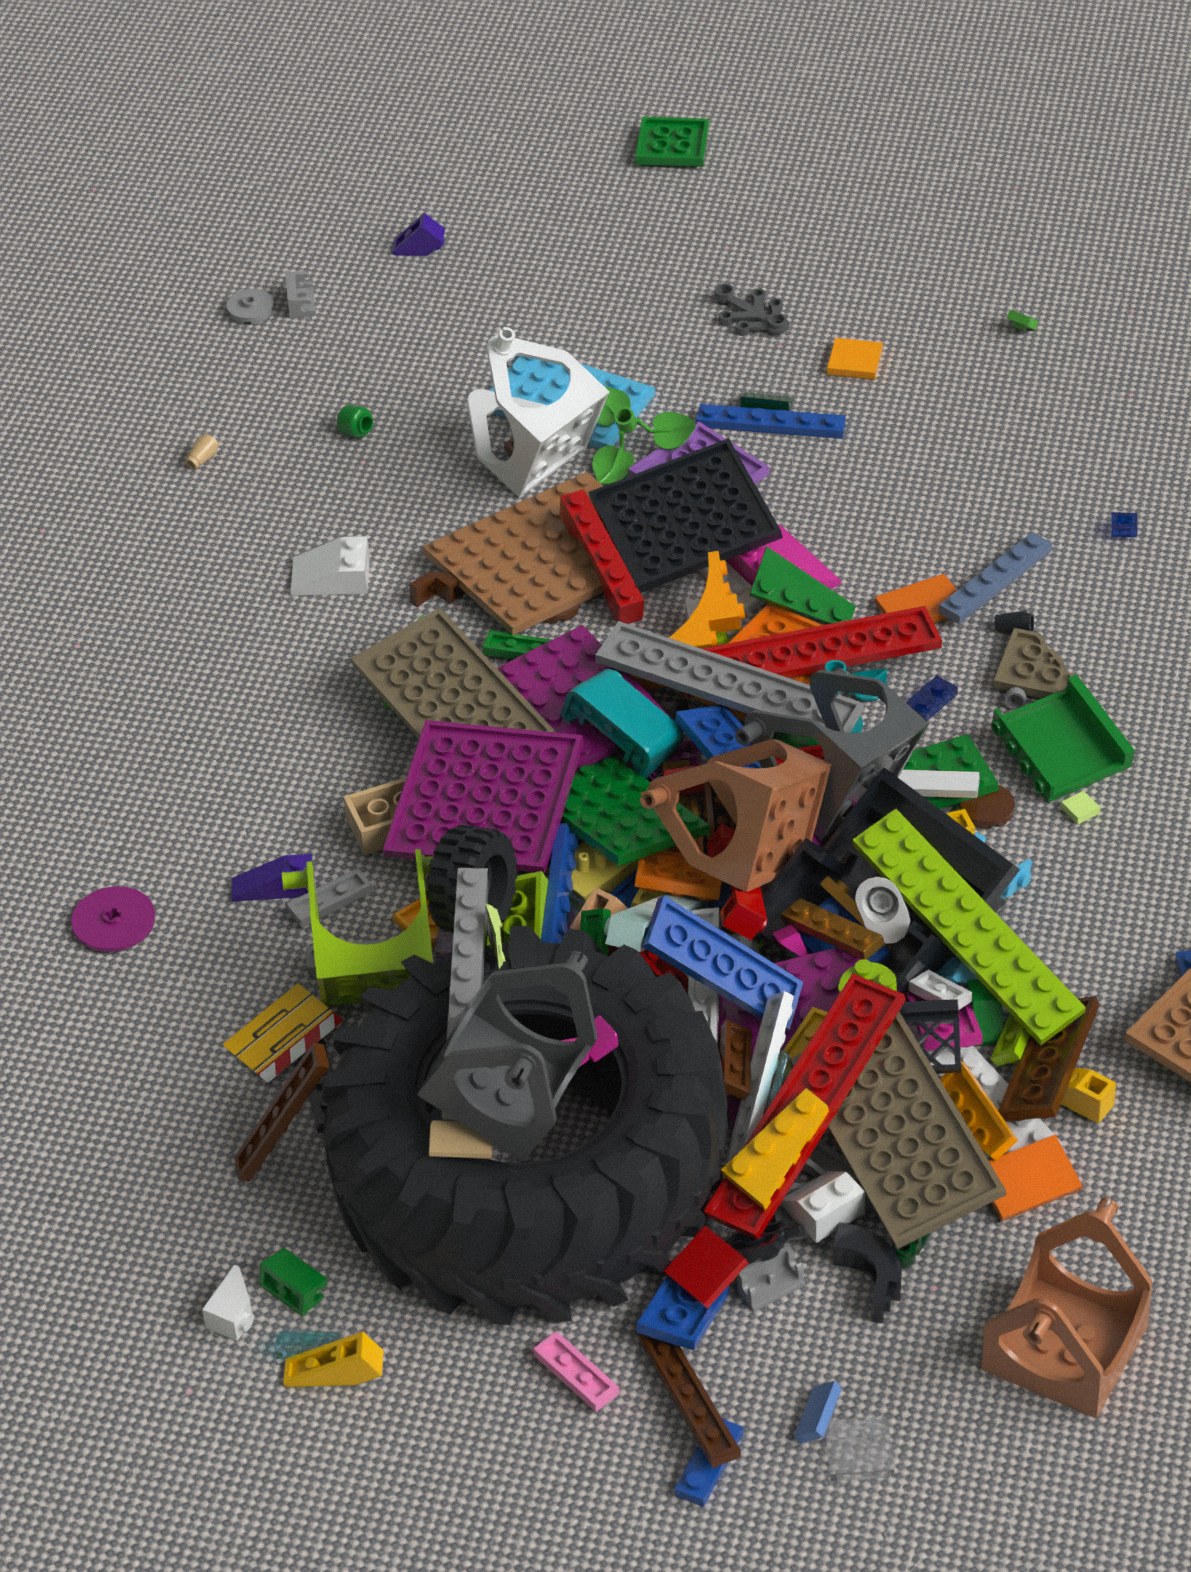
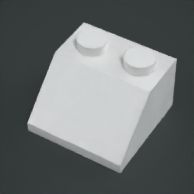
M827 1171L784 1197L780 1205L798 1224H803L805 1232L817 1243L837 1231L839 1223L849 1224L865 1214V1191L847 1172Z

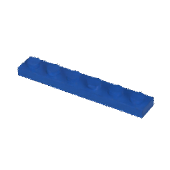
M700 404L696 424L701 422L712 429L843 439L846 415Z
M566 823L559 825L553 844L541 933L542 942L560 944L564 934L568 931L566 919L567 912H570L569 895L570 891L573 890L572 872L576 868L574 856L575 850L578 849V839L574 833H571Z

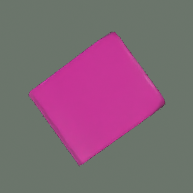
M789 925L773 933L780 944L800 957L808 955L803 941L794 926Z
M600 1015L594 1019L598 1038L589 1051V1057L593 1062H596L618 1047L616 1032Z

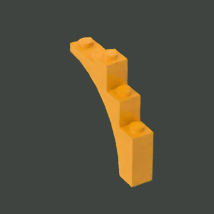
M719 551L708 552V578L699 605L690 618L668 638L702 649L717 646L716 633L741 629L740 619L745 618L743 603L737 602L736 594L730 593L729 582H723V576H727L725 560L720 561ZM630 674L644 690L667 687Z

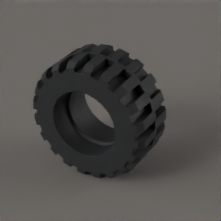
M458 825L448 830L440 838V844L435 847L433 851L434 857L430 860L429 864L430 872L427 875L426 883H428V890L426 891V898L429 900L427 906L432 914L431 918L441 930L454 933L458 868L488 869V904L497 909L501 923L505 922L508 916L507 912L513 904V895L516 892L517 859L514 856L515 850L510 843V839L500 830ZM486 922V937H487V936H488V926H487V922Z

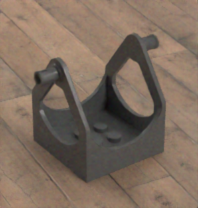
M836 668L833 672L820 670L810 677V689L825 727L813 719L755 710L746 716L745 726L737 729V732H735L737 742L743 746L748 745L750 742L753 745L770 740L774 732L813 737L822 746L825 762L832 765L814 834L820 840L837 830L883 767L899 777L929 725L926 720L881 680L850 675L842 668ZM839 691L877 696L886 705L884 719L871 730L860 733H845L834 705V699L838 696ZM774 756L759 761L761 768L778 766Z
M572 951L566 963L495 971L462 1011L417 1094L521 1162L527 1158L554 1126L557 1120L555 1108L576 1070L598 1038L586 977L582 972L588 963V959L583 955L578 963L577 960L581 954L579 951ZM541 985L553 986L569 998L578 1038L575 1041L553 1040L527 1029L508 1012L501 1001L499 992L502 989Z

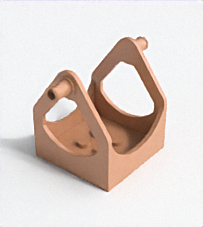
M770 739L713 756L706 764L656 778L650 782L648 791H644L641 794L643 798H640V803L645 809L654 808L688 864L738 889L748 892L773 881L804 839L807 838L812 841L832 764L779 740ZM773 756L785 761L778 766L770 768L743 767ZM708 781L736 824V830L729 845L723 852L713 858L701 853L676 810L681 790Z
M1107 1197L1100 1200L1095 1212H1084L1038 1234L1025 1275L1010 1306L1005 1312L988 1319L984 1325L981 1370L1096 1419L1148 1327L1152 1293V1279L1111 1222L1119 1210V1206L1111 1199L1106 1207L1105 1205L1109 1199ZM1080 1237H1088L1093 1241L1100 1242L1108 1248L1133 1282L1134 1289L1113 1291L1087 1283L1065 1269L1052 1255V1249Z

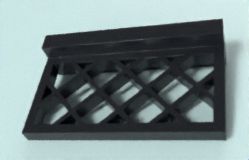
M958 999L904 1002L899 1012L907 1026L919 1025L925 1030L916 1040L919 1046L929 1035L941 1044L931 1055L921 1047L928 1061L934 1064L931 1066L936 1074L962 1073ZM953 1023V1033L946 1040L934 1031L940 1024ZM953 1040H954V1047H952V1046L950 1045V1043H951ZM946 1048L955 1055V1064L942 1065L935 1058Z

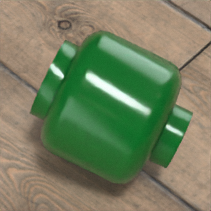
M346 405L339 411L337 427L345 436L363 438L372 430V414L365 407Z

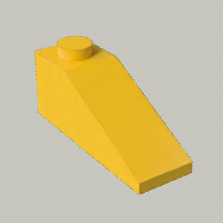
M363 1331L285 1358L283 1384L286 1387L358 1385L382 1376L384 1350Z

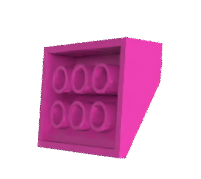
M781 525L778 526L782 532V539L725 560L752 586L766 547H769L828 588L832 589L841 584V580Z

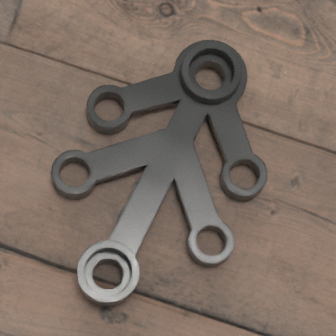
M723 283L715 287V299L719 304H731L742 310L740 312H720V325L729 326L735 320L760 321L737 322L736 333L740 336H747L752 330H767L772 334L780 335L789 329L787 317L781 314L783 310V301L781 299L772 298L769 300V311L772 314L768 315L764 312L765 291L763 289L756 288L751 291V301L754 303V306L734 296V287L732 285Z

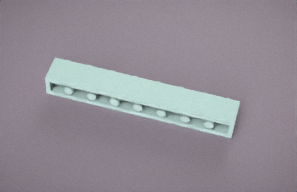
M669 893L665 894L666 897L690 912L691 910L708 909L709 901L699 900L696 896L684 895L677 897ZM660 897L611 915V918L607 919L604 928V935H607L606 944L621 947L625 944L638 952L645 950L642 945L657 899Z

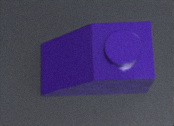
M423 213L394 238L392 254L395 256H428L434 250L437 251L443 246L445 242V228L426 213Z

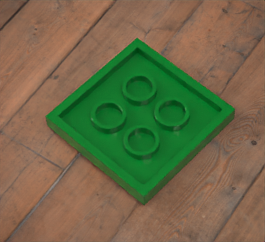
M642 116L635 164L646 166L703 167L710 127L709 119Z
M968 734L914 750L903 770L979 772L980 781L977 797L999 791L998 781ZM923 796L939 809L973 799Z

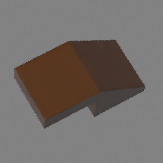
M428 572L409 584L410 603L416 607L435 595L451 604L466 593L458 586L459 580L450 572Z

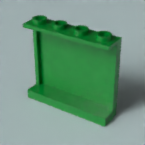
M1077 674L1067 679L1065 689L1004 715L998 708L994 709L991 722L993 733L1002 739L1007 752L1016 758L1021 771L1030 777L1037 793L1042 794L1048 803L1132 767L1135 750Z

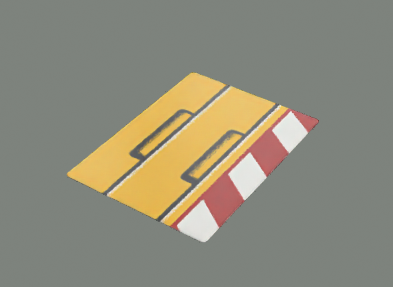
M296 984L223 1043V1046L263 1080L270 1082L308 1051L312 1043L319 1042L342 1023L343 1019L303 986Z

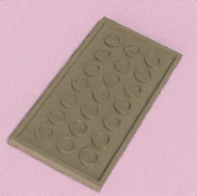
M441 608L434 610L351 658L355 669L418 739L420 738L425 720L555 732Z
M898 1012L828 1126L834 1140L897 1249L1007 1195L1003 1184L902 1015ZM802 1053L790 1058L793 1067Z

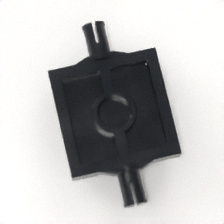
M789 1218L768 1223L761 1236L756 1240L735 1231L725 1242L748 1262L760 1258L762 1261H767L775 1258L789 1239L803 1237L805 1229L801 1223L792 1226Z

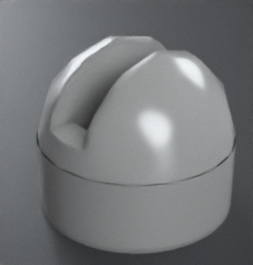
M1011 687L1005 694L1004 702L1006 707L1010 710H1016L1025 706V691L1019 687ZM1014 695H1017L1014 701L1011 700Z

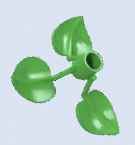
M605 387L610 393L597 423L601 426L609 427L616 422L619 429L620 446L618 449L613 445H607L595 453L592 464L597 481L602 485H608L628 476V468L634 465V456L630 452L623 451L624 434L633 432L637 425H640L649 433H655L654 442L658 447L665 450H673L679 448L688 440L696 428L695 422L680 413L663 412L655 416L653 419L654 428H650L640 418H635L631 409L630 398L625 392Z

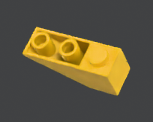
M1075 1067L1061 1105L1099 1124L1114 1106L1116 1082L1091 1069Z

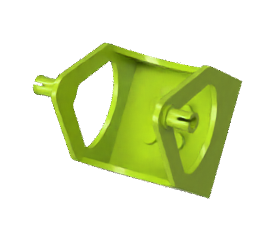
M421 849L415 850L421 901L419 913L411 925L402 933L392 939L376 944H355L341 940L329 933L320 924L312 861H307V867L304 868V871L282 872L284 891L297 888H306L309 891L316 977L322 1003L327 1007L362 1003L360 996L369 987L386 990L395 989L411 977V974L401 961L414 954L433 963L424 877H427L426 874L430 872L429 864L434 856L424 857V854L421 855Z

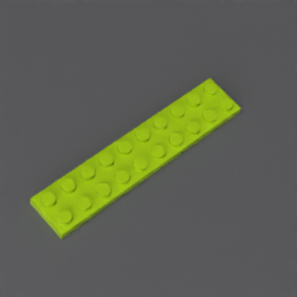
M897 809L852 840V846L882 878H886L895 884L903 900L1040 1045L1044 1044L1085 1013L1086 1007Z

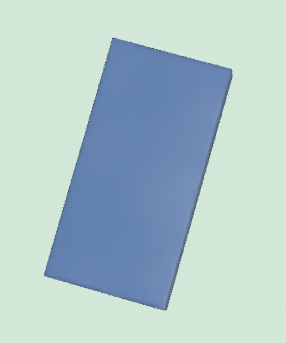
M836 1381L812 1388L794 1438L802 1444L824 1437L842 1389Z

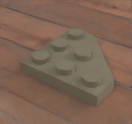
M1014 628L995 675L993 688L1008 691L1011 687H1019L1025 691L1026 695L1044 698L1065 689L1067 679L1075 674L1073 672L1069 673L1064 667V661L1054 649L1050 650L1044 637L1040 633Z

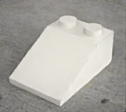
M367 536L341 537L293 557L291 596L367 594L370 563Z

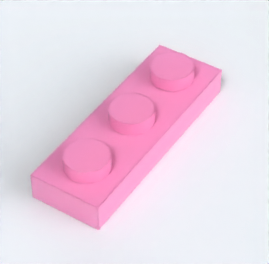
M557 1331L533 1348L534 1356L595 1412L619 1395V1387Z

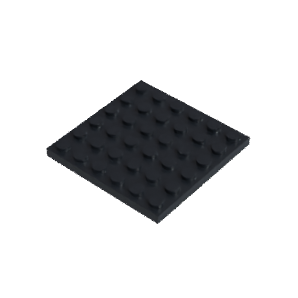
M729 438L588 492L593 506L640 593L709 567L708 552L719 551L720 561L727 560L783 538L781 529Z

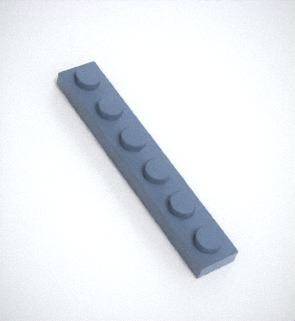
M1031 532L939 604L938 613L957 624L962 623L1049 554L1053 543Z

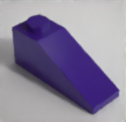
M312 854L284 855L232 877V902L299 898L309 893L306 888L284 891L282 872L304 871V868L307 867V861L313 862Z

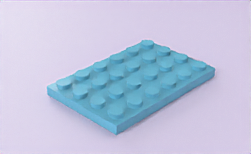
M519 356L508 369L512 397L547 406L559 400L569 386V372L559 364ZM581 364L603 386L625 392L630 398L631 409L635 418L655 396V387ZM497 409L492 413L507 418L503 410ZM616 422L609 427H604L597 423L588 446L600 449L607 445H614L619 439V429Z

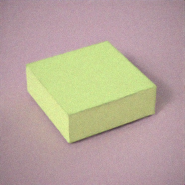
M1084 791L1061 802V809L1077 825L1100 814V806Z

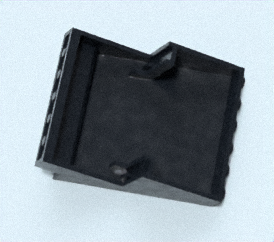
M883 767L825 846L822 848L805 838L762 895L767 924L761 933L757 932L756 936L761 940L766 936L773 942L770 947L783 957L786 953L792 958L800 957L780 944L773 935L774 932L789 926L783 923L781 913L800 898L817 906L830 898L831 895L820 885L827 876L834 882L840 879L851 890L847 895L854 901L856 891L862 882L868 878L882 877L852 846V840L895 809L906 818L995 913L1006 903L1000 896L1020 869ZM904 901L910 918L908 932L898 942L885 946L890 951L889 958L881 964L895 974L897 992L904 994L906 1000V992H910V980L927 970L935 972L954 953Z

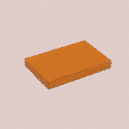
M941 574L876 596L875 604L882 614L925 606L933 622L936 623L948 619L938 613L939 604L954 594L957 589L945 574Z
M1056 1134L1004 1154L997 1161L995 1159L989 1160L1007 1194L991 1202L1001 1222L1080 1191L1083 1187Z

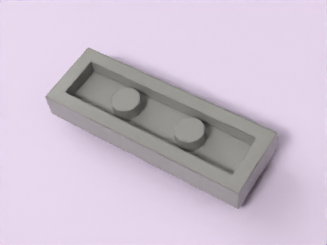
M359 868L316 889L319 918L373 892L372 883ZM309 893L286 903L287 911L301 928L311 923Z

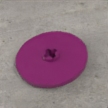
M114 886L99 889L87 895L75 907L71 918L73 933L81 944L96 951L116 952L125 950L143 941L153 929L155 924L154 906L144 893L130 887Z

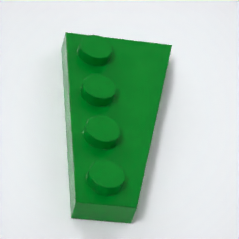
M769 547L765 548L749 593L750 597L825 625L852 620L856 608L855 605Z

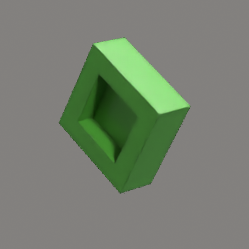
M1013 310L1009 311L1006 318L1014 322L1012 327L1025 332L1027 328L1036 330L1039 322L1032 317Z

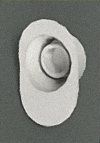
M882 877L868 878L862 882L856 891L855 900L866 928L883 935L884 943L886 944L896 943L904 938L908 932L910 918L898 888L893 882Z

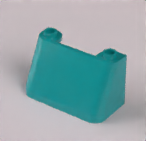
M604 669L576 685L568 692L560 716L569 724L576 718H579L578 722L581 725L586 721L593 724L626 752L623 760L625 762L631 761L634 771L645 779L682 745L684 740V731L676 721L672 720L624 680L616 670Z

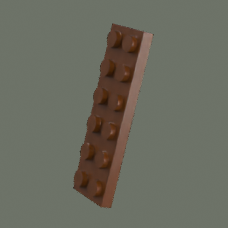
M1096 996L1077 998L1086 1007L1085 1013L1044 1044L1040 1045L1030 1035L998 1109L1005 1122L1056 1117L1100 1006Z

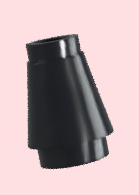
M1027 610L996 614L994 619L995 630L1012 633L1014 628L1033 632L1034 614L1028 613Z

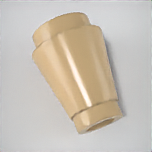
M209 434L199 436L185 459L186 465L196 470L213 457L219 447L217 440Z

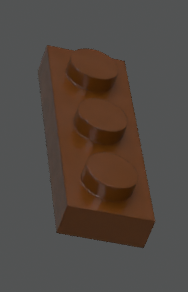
M726 1020L721 1026L720 1059L725 1090L727 1094L745 1100L750 1094L752 1030Z

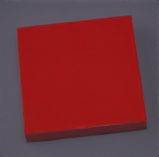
M704 1226L664 1272L708 1309L749 1262L708 1227Z

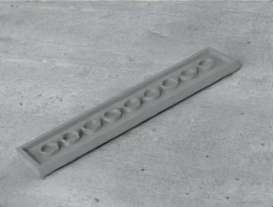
M620 621L617 622L595 655L596 663L747 714L760 710L813 719L825 727L810 685ZM838 695L834 699V705L844 732L850 733L863 712L864 703Z

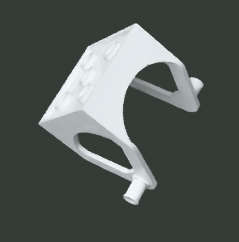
M504 327L499 331V335L491 337L487 344L494 392L476 389L469 394L467 405L476 456L520 498L587 448L610 392L567 351L515 338V332L511 328ZM515 356H524L562 365L569 372L568 389L559 400L547 406L512 397L506 363ZM497 409L503 410L514 438L513 453L509 460L506 461L499 460L491 452L486 417Z

